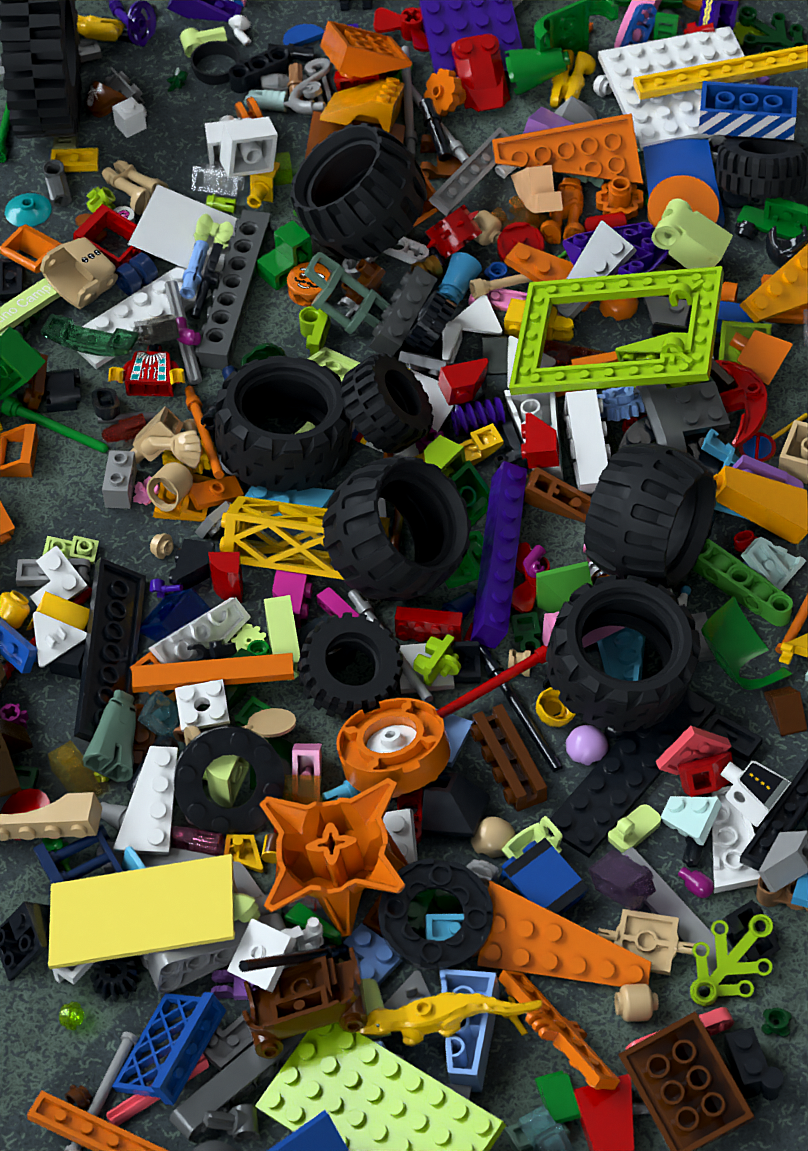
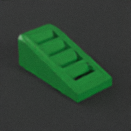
M656 12L653 41L678 36L679 15ZM661 23L672 24L673 26L662 25Z
M298 902L284 917L287 928L292 929L300 926L301 930L306 928L311 917H316L323 927L322 937L324 944H342L341 933L302 903Z

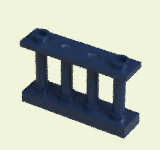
M103 824L99 826L97 836H86L56 852L53 850L48 852L43 843L33 848L51 884L77 880L108 863L111 864L115 873L123 872L107 843L110 837ZM97 842L99 843L104 852L103 854L66 873L65 871L59 873L57 866L60 865L59 862Z

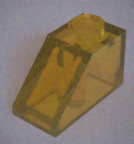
M71 740L48 753L51 770L69 793L94 792L96 797L103 794L92 770L84 766L82 760L84 756Z

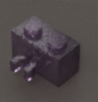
M611 850L588 868L595 889L631 911H636L642 906L641 903L656 892L652 880L654 876L650 869L645 865L637 864L628 855H622L615 850Z

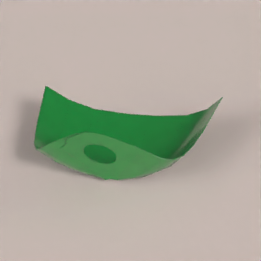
M735 596L720 607L703 625L701 629L702 635L717 663L731 679L744 689L753 690L792 675L790 671L782 667L761 679L749 680L739 677V670L747 661L769 649L746 619Z

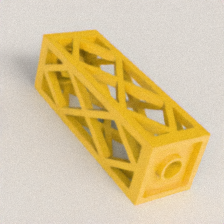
M238 496L233 504H230L227 512L223 513L221 527L225 528L224 537L222 536L220 541V552H240L241 564L344 580L340 573L335 571L330 565L332 560L328 551L309 549L318 544L324 546L323 538L325 536L320 533H324L322 521L328 509ZM278 512H280V513L283 515V516H271V515L276 514V513H278ZM380 517L387 536H389L390 518ZM269 527L284 540L277 542L264 532L263 529ZM282 527L303 530L304 532L292 536ZM251 534H256L265 542L247 540L246 538ZM310 536L314 538L304 543L300 542V540ZM267 553H277L270 557L264 555Z

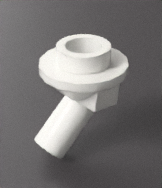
M235 15L233 18H230L228 24L232 27L235 36L244 46L251 43V39L244 33L245 30L250 28V21L242 15Z

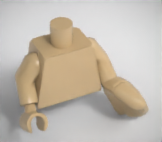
M165 406L136 435L133 442L134 448L131 450L135 452L136 464H139L144 458L152 462L164 450H171L181 463L189 468H197L201 458L202 445L200 437L197 436L199 432L195 420L187 419L181 422Z

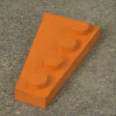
M520 242L510 251L504 261L506 265L525 275L533 282L566 279L574 267L572 262ZM594 301L589 302L581 311L586 312Z

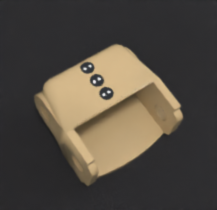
M77 238L50 250L42 259L40 271L53 289L66 301L79 309L92 303L103 292L111 288L118 279V275L115 273V265L87 238Z

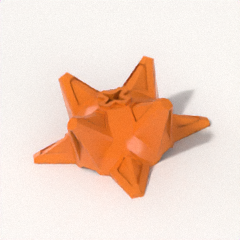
M387 778L352 798L341 797L337 800L326 802L315 801L308 805L267 796L260 803V806L279 835L276 840L277 862L275 882L265 901L264 907L268 911L274 912L307 895L317 898L335 928L344 937L352 934L361 893L365 888L400 893L404 889L405 883L397 872L408 865V862L383 822L397 783Z

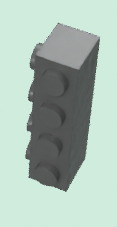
M416 266L411 273L407 271L400 281L402 287L396 289L390 299L393 301L392 305H388L381 315L384 318L382 323L379 322L372 332L374 338L369 345L370 349L376 353H386L388 355H394L397 352L437 280L436 277L419 266Z

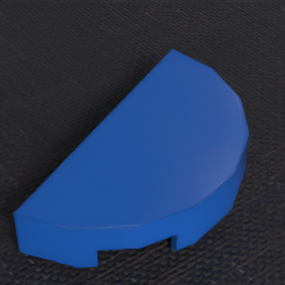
M313 24L297 25L285 33L283 45L293 43L294 46H303L322 39L325 31Z

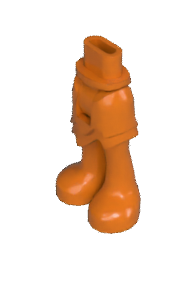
M565 177L558 186L557 191H561L563 210L549 212V216L552 219L546 220L540 228L544 241L549 244H560L564 219L568 218L563 240L575 234L585 232L583 225L579 223V216H581L583 211V188L578 178Z

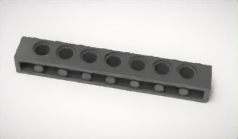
M242 210L240 219H236L235 236H231L229 242L230 252L225 254L224 271L219 273V287L214 289L213 306L209 307L207 311L208 322L207 325H203L201 331L202 341L196 346L195 354L196 358H199L200 367L223 369L231 364L258 276L257 260L264 255L272 230L271 213Z

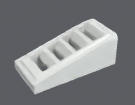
M449 321L442 331V361L454 363L462 342V326L460 323Z

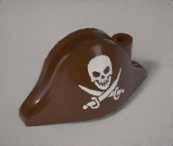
M92 80L83 102L86 109L92 115L101 118L113 112L112 106L128 98L124 94Z

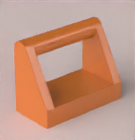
M25 224L20 226L0 246V254L34 273L41 272L42 259L47 255V252L62 243ZM21 250L38 260L34 262L16 251Z
M24 424L0 433V477H33L39 440L36 424ZM8 442H23L20 459L4 465Z

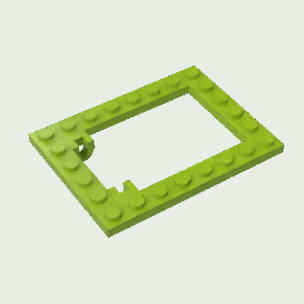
M716 266L529 282L509 384L511 395L709 381L724 277L723 267ZM669 295V302L672 307L678 306L679 299H686L688 306L692 305L687 344H684L676 336L665 338L661 347L660 359L540 368L553 304ZM670 347L676 348L678 352L671 353Z

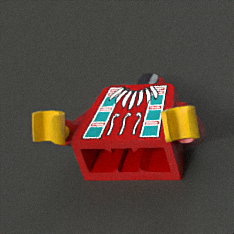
M150 344L147 351L135 352L132 360H129L122 368H109L108 382L117 381L122 384L124 381L127 396L173 397L174 383H186L184 369H181L175 361H171L170 354L162 352V347L158 344Z

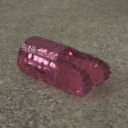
M182 826L171 828V836L174 839L172 840L173 848L219 856L223 845V834Z

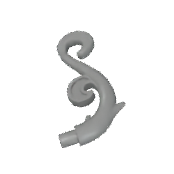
M319 58L308 62L304 70L310 77L299 83L292 90L289 101L283 102V105L299 114H313V111H323L326 107L325 102L300 100V97L304 95L305 98L310 99L322 93V86L317 81L332 69L331 61L326 58ZM323 68L319 72H316V69Z

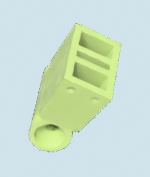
M677 198L668 203L661 220L652 234V241L658 248L669 250V255L685 268L692 269L715 267L722 259L733 235L700 212H693L686 201Z

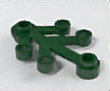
M751 6L740 8L738 14L740 24L744 27L753 26L766 35L755 36L754 34H746L743 40L745 48L754 49L756 44H764L766 46L762 47L761 53L808 45L807 42L803 41V27L799 24H792L789 29V35L793 37L794 42L787 38L785 30L786 16L783 13L777 12L772 15L771 24L775 27V31L756 18L757 10ZM769 45H782L784 48H773Z

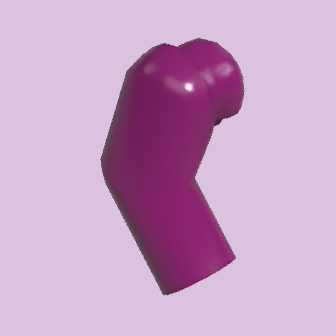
M535 545L523 561L528 576L535 579L536 573L545 571L544 565L541 566L540 560L546 554V550L540 545Z

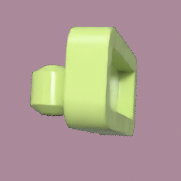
M640 805L627 817L621 818L617 826L608 832V841L622 853L631 847L635 848L659 828L661 816L649 805Z

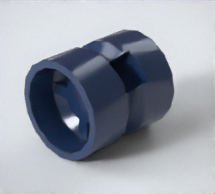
M142 252L131 258L128 263H124L115 269V273L118 275L115 283L128 296L142 289L141 285L147 286L158 279L159 276L153 261Z

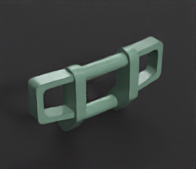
M318 252L312 257L304 274L322 290L316 296L311 306L317 310L320 308L345 327L344 330L350 335L362 320L373 328L379 322L382 323V321L369 314L368 311L373 303L384 311L390 305L373 289L369 290L345 272L343 266L323 253ZM317 261L332 270L327 281L315 272L314 267ZM339 280L363 297L360 306L351 319L326 302Z

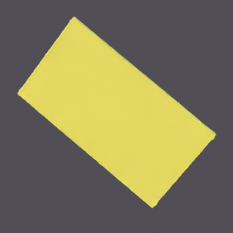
M232 854L51 884L49 969L235 939L234 858Z

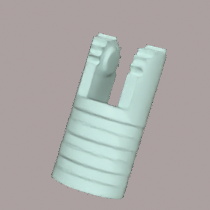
M267 89L251 90L243 101L248 107L246 99L253 97L262 110L286 112L287 106H284L283 102L288 101V92Z

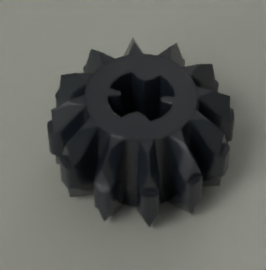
M128 957L105 960L102 963H94V972L91 973L90 979L93 983L94 992L96 994L101 993V998L104 1001L112 995V999L116 1003L118 995L122 994L125 999H128V991L136 992V983L139 982L140 976L134 961H129Z

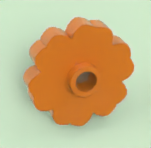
M440 68L437 73H432L430 79L426 82L428 90L425 91L424 98H431L433 100L436 112L440 116H447L448 112H454L458 105L464 103L466 92L461 86V79L456 77L455 71Z
M615 177L608 183L602 184L601 191L596 193V208L603 211L602 215L624 212L626 219L629 220L632 217H636L638 210L644 206L643 191L637 190V185L630 183L625 177Z

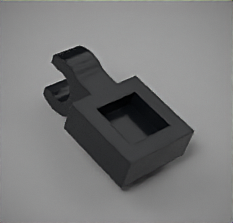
M224 639L208 642L209 647H205L202 644L187 646V650L197 651V658L190 661L216 659L237 652L236 644L225 643Z

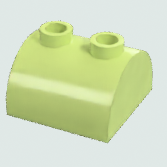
M226 755L213 760L205 769L202 779L208 781L209 793L217 804L226 808H232L250 768V763L244 758Z

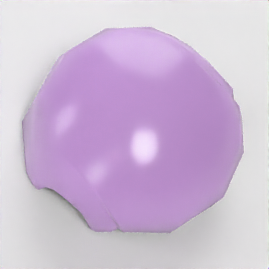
M582 725L575 728L567 737L566 751L573 761L590 765L594 761H600L607 754L609 744L605 734L599 728L591 725Z

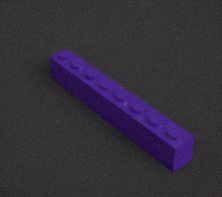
M503 461L491 478L471 641H479L480 644L493 649L498 646L508 633L527 476L526 468Z

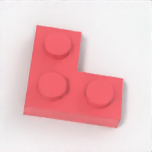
M690 726L655 762L659 770L679 775L677 764L693 761L695 758L702 759L726 753L732 746L728 738Z

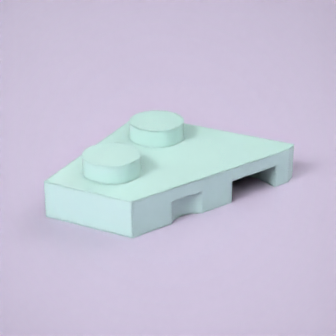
M762 537L756 538L741 554V557L751 569L769 580L780 590L783 589L806 562L803 557H794L787 553V549L775 546L772 542Z
M670 796L661 819L668 827L677 829L683 836H690L694 838L697 844L704 845L722 804L718 797Z

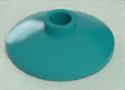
M25 193L14 197L8 202L5 208V216L15 226L20 227L27 224L30 227L42 224L49 218L52 206L50 201L40 194Z

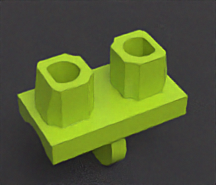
M447 634L444 640L431 636L425 646V653L432 655L431 658L422 654H418L415 658L413 670L424 675V684L431 687L439 674L446 677L448 674L457 675L461 670V664L458 661L459 656L453 653L451 644L454 641L453 636Z

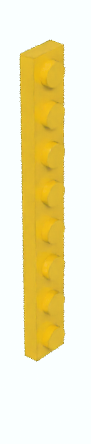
M808 45L633 77V85L639 99L642 100L702 88L703 81L732 83L808 68Z

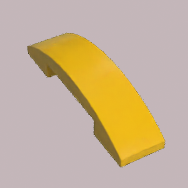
M492 423L471 432V439L459 445L464 447L466 461L470 460L474 466L498 450L504 444V441ZM424 452L414 456L423 459V462H425Z

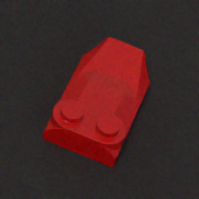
M482 34L461 38L452 43L451 51L457 76L461 79V86L466 92L465 109L472 108L477 112L504 108L511 99L500 55L499 41L496 36Z

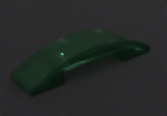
M50 314L40 331L41 335L69 349L91 355L110 357L129 354L139 338V332L116 328L114 333L85 328L74 325L73 318Z

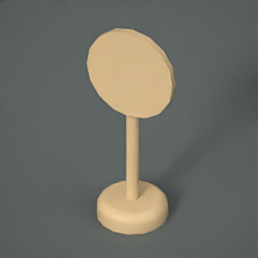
M270 708L253 714L249 718L248 725L242 727L250 729L263 737H277L294 729L296 718L288 710ZM194 725L184 728L186 746L191 740L201 734L200 730Z

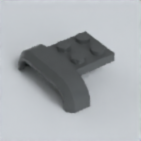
M715 381L667 389L665 384L636 386L633 390L634 396L639 394L641 396L657 444L673 447L687 453L684 436L706 433L711 428L715 431L729 428L730 421Z

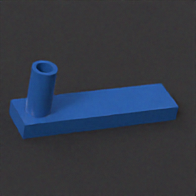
M0 617V654L21 673H30L33 663L38 662V649Z

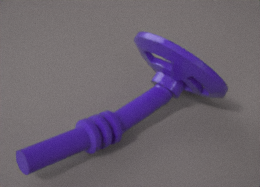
M108 0L112 15L118 17L127 26L130 40L137 46H146L147 41L155 34L156 15L151 4L144 0L136 1L130 7L127 15L120 0ZM142 8H143V9L146 11V13H147V16H148V19H147V20L145 19L144 15L141 13Z

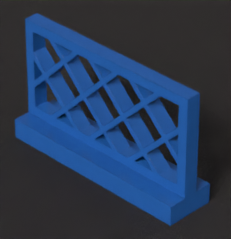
M204 992L202 997L165 993L114 1081L112 1088L116 1092L157 1097L164 1104L174 1105L227 1011L214 993ZM171 1003L178 1004V1008L166 1014ZM195 1008L193 1013L188 1017L186 1012ZM182 1015L183 1020L170 1027L169 1022ZM162 1026L165 1027V1031L152 1037L157 1029ZM182 1031L178 1039L174 1040L173 1035ZM169 1039L170 1043L159 1050L156 1049V1045ZM151 1049L152 1054L139 1061L141 1055ZM168 1055L165 1062L161 1064L160 1059ZM155 1062L156 1067L143 1074L142 1069ZM137 1073L138 1078L127 1084L128 1078ZM155 1078L151 1087L147 1086L146 1083Z

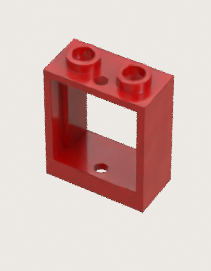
M104 204L73 233V240L87 238L115 265V268L128 263L131 258L141 252L146 253L141 249L130 246L118 258L92 242L105 227L130 241L137 227L136 224Z

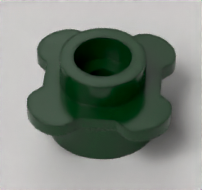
M781 1008L766 1009L763 1012L765 1023L762 1025L761 1030L765 1035L779 1034L781 1037H787L790 1034V1028L788 1027V1023L792 1019L790 1012Z

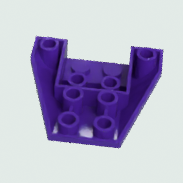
M640 222L612 227L614 231L637 250L623 266L619 267L615 275L655 272L669 256V250H664L654 245L652 234L655 227L651 223ZM594 231L575 234L563 240V247L573 266Z

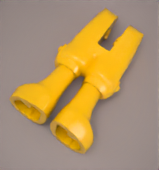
M78 15L77 31L87 39L113 42L119 38L124 30V24L119 20L100 18L93 15L86 17Z
M563 50L568 51L571 64L567 65L568 70L552 78L551 108H559L562 98H565V101L571 96L576 99L579 98L581 90L585 86L583 74H592L596 69V61L591 55L579 51L576 55L574 71L569 76L568 73L574 64V53L571 50Z

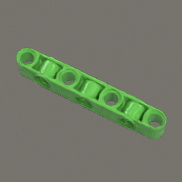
M706 539L704 548L693 570L729 596H735L736 601L756 615H760L769 623L780 627L787 625L791 620L792 599L762 575L710 539Z

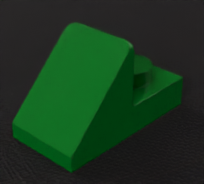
M563 1070L535 1078L538 1093L552 1126L581 1118L568 1073L564 1074Z

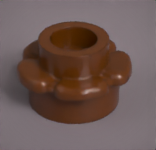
M71 1085L69 1087L70 1090L65 1094L67 1103L73 1105L76 1102L78 1108L82 1110L89 1108V1100H91L89 1091L82 1085L78 1088L76 1085Z

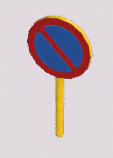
M804 413L796 420L803 421L808 417V413ZM793 422L771 437L765 433L757 432L751 439L738 447L739 453L761 462L770 460L776 452L774 440L790 430Z

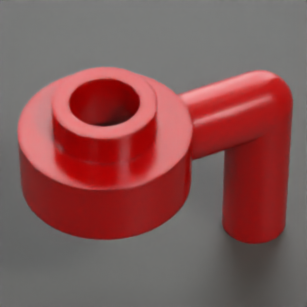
M695 21L687 23V28L683 29L684 35L696 32H715V27L713 23L697 26Z

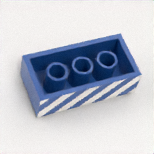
M703 81L698 133L794 140L798 87Z

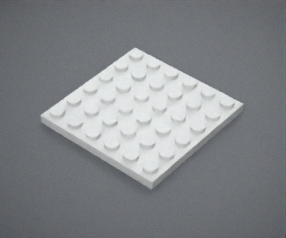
M730 26L717 28L715 32H696L598 51V59L623 115L632 113L639 151H643L645 146L676 139H705L713 135L698 133L702 88L640 100L633 85V77L744 57ZM756 78L732 82L759 85Z

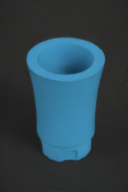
M456 252L452 254L448 269L439 286V292L456 302L458 306L469 289L470 280L476 279L482 271L479 261L467 253Z

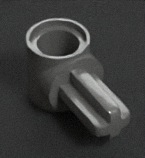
M238 1105L232 1108L229 1113L212 1110L205 1112L203 1124L206 1127L226 1130L227 1134L233 1136V1140L237 1143H241V1140L252 1138L253 1141H256L260 1137L257 1108L253 1105Z

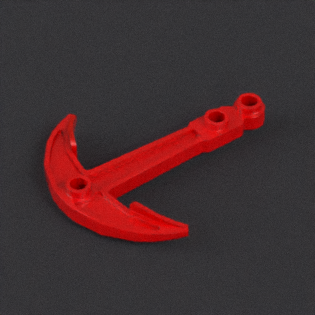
M715 360L735 380L734 383L737 386L735 389L719 393L726 413L745 409L746 414L743 413L741 416L739 429L732 442V446L737 448L759 431L767 417L769 401L766 387L762 379L752 369L732 361ZM630 417L629 420L625 419L622 425L623 434L639 419L635 417Z

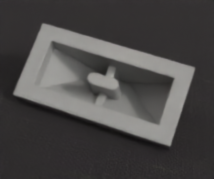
M573 96L553 112L574 124L598 120L594 108Z

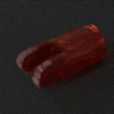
M141 413L130 418L118 420V424L103 429L101 437L107 443L133 440L147 425L145 418Z

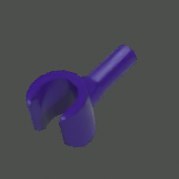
M162 579L150 581L149 591L152 593L158 592V598H163L165 593L183 590V585L168 586L165 585V581Z

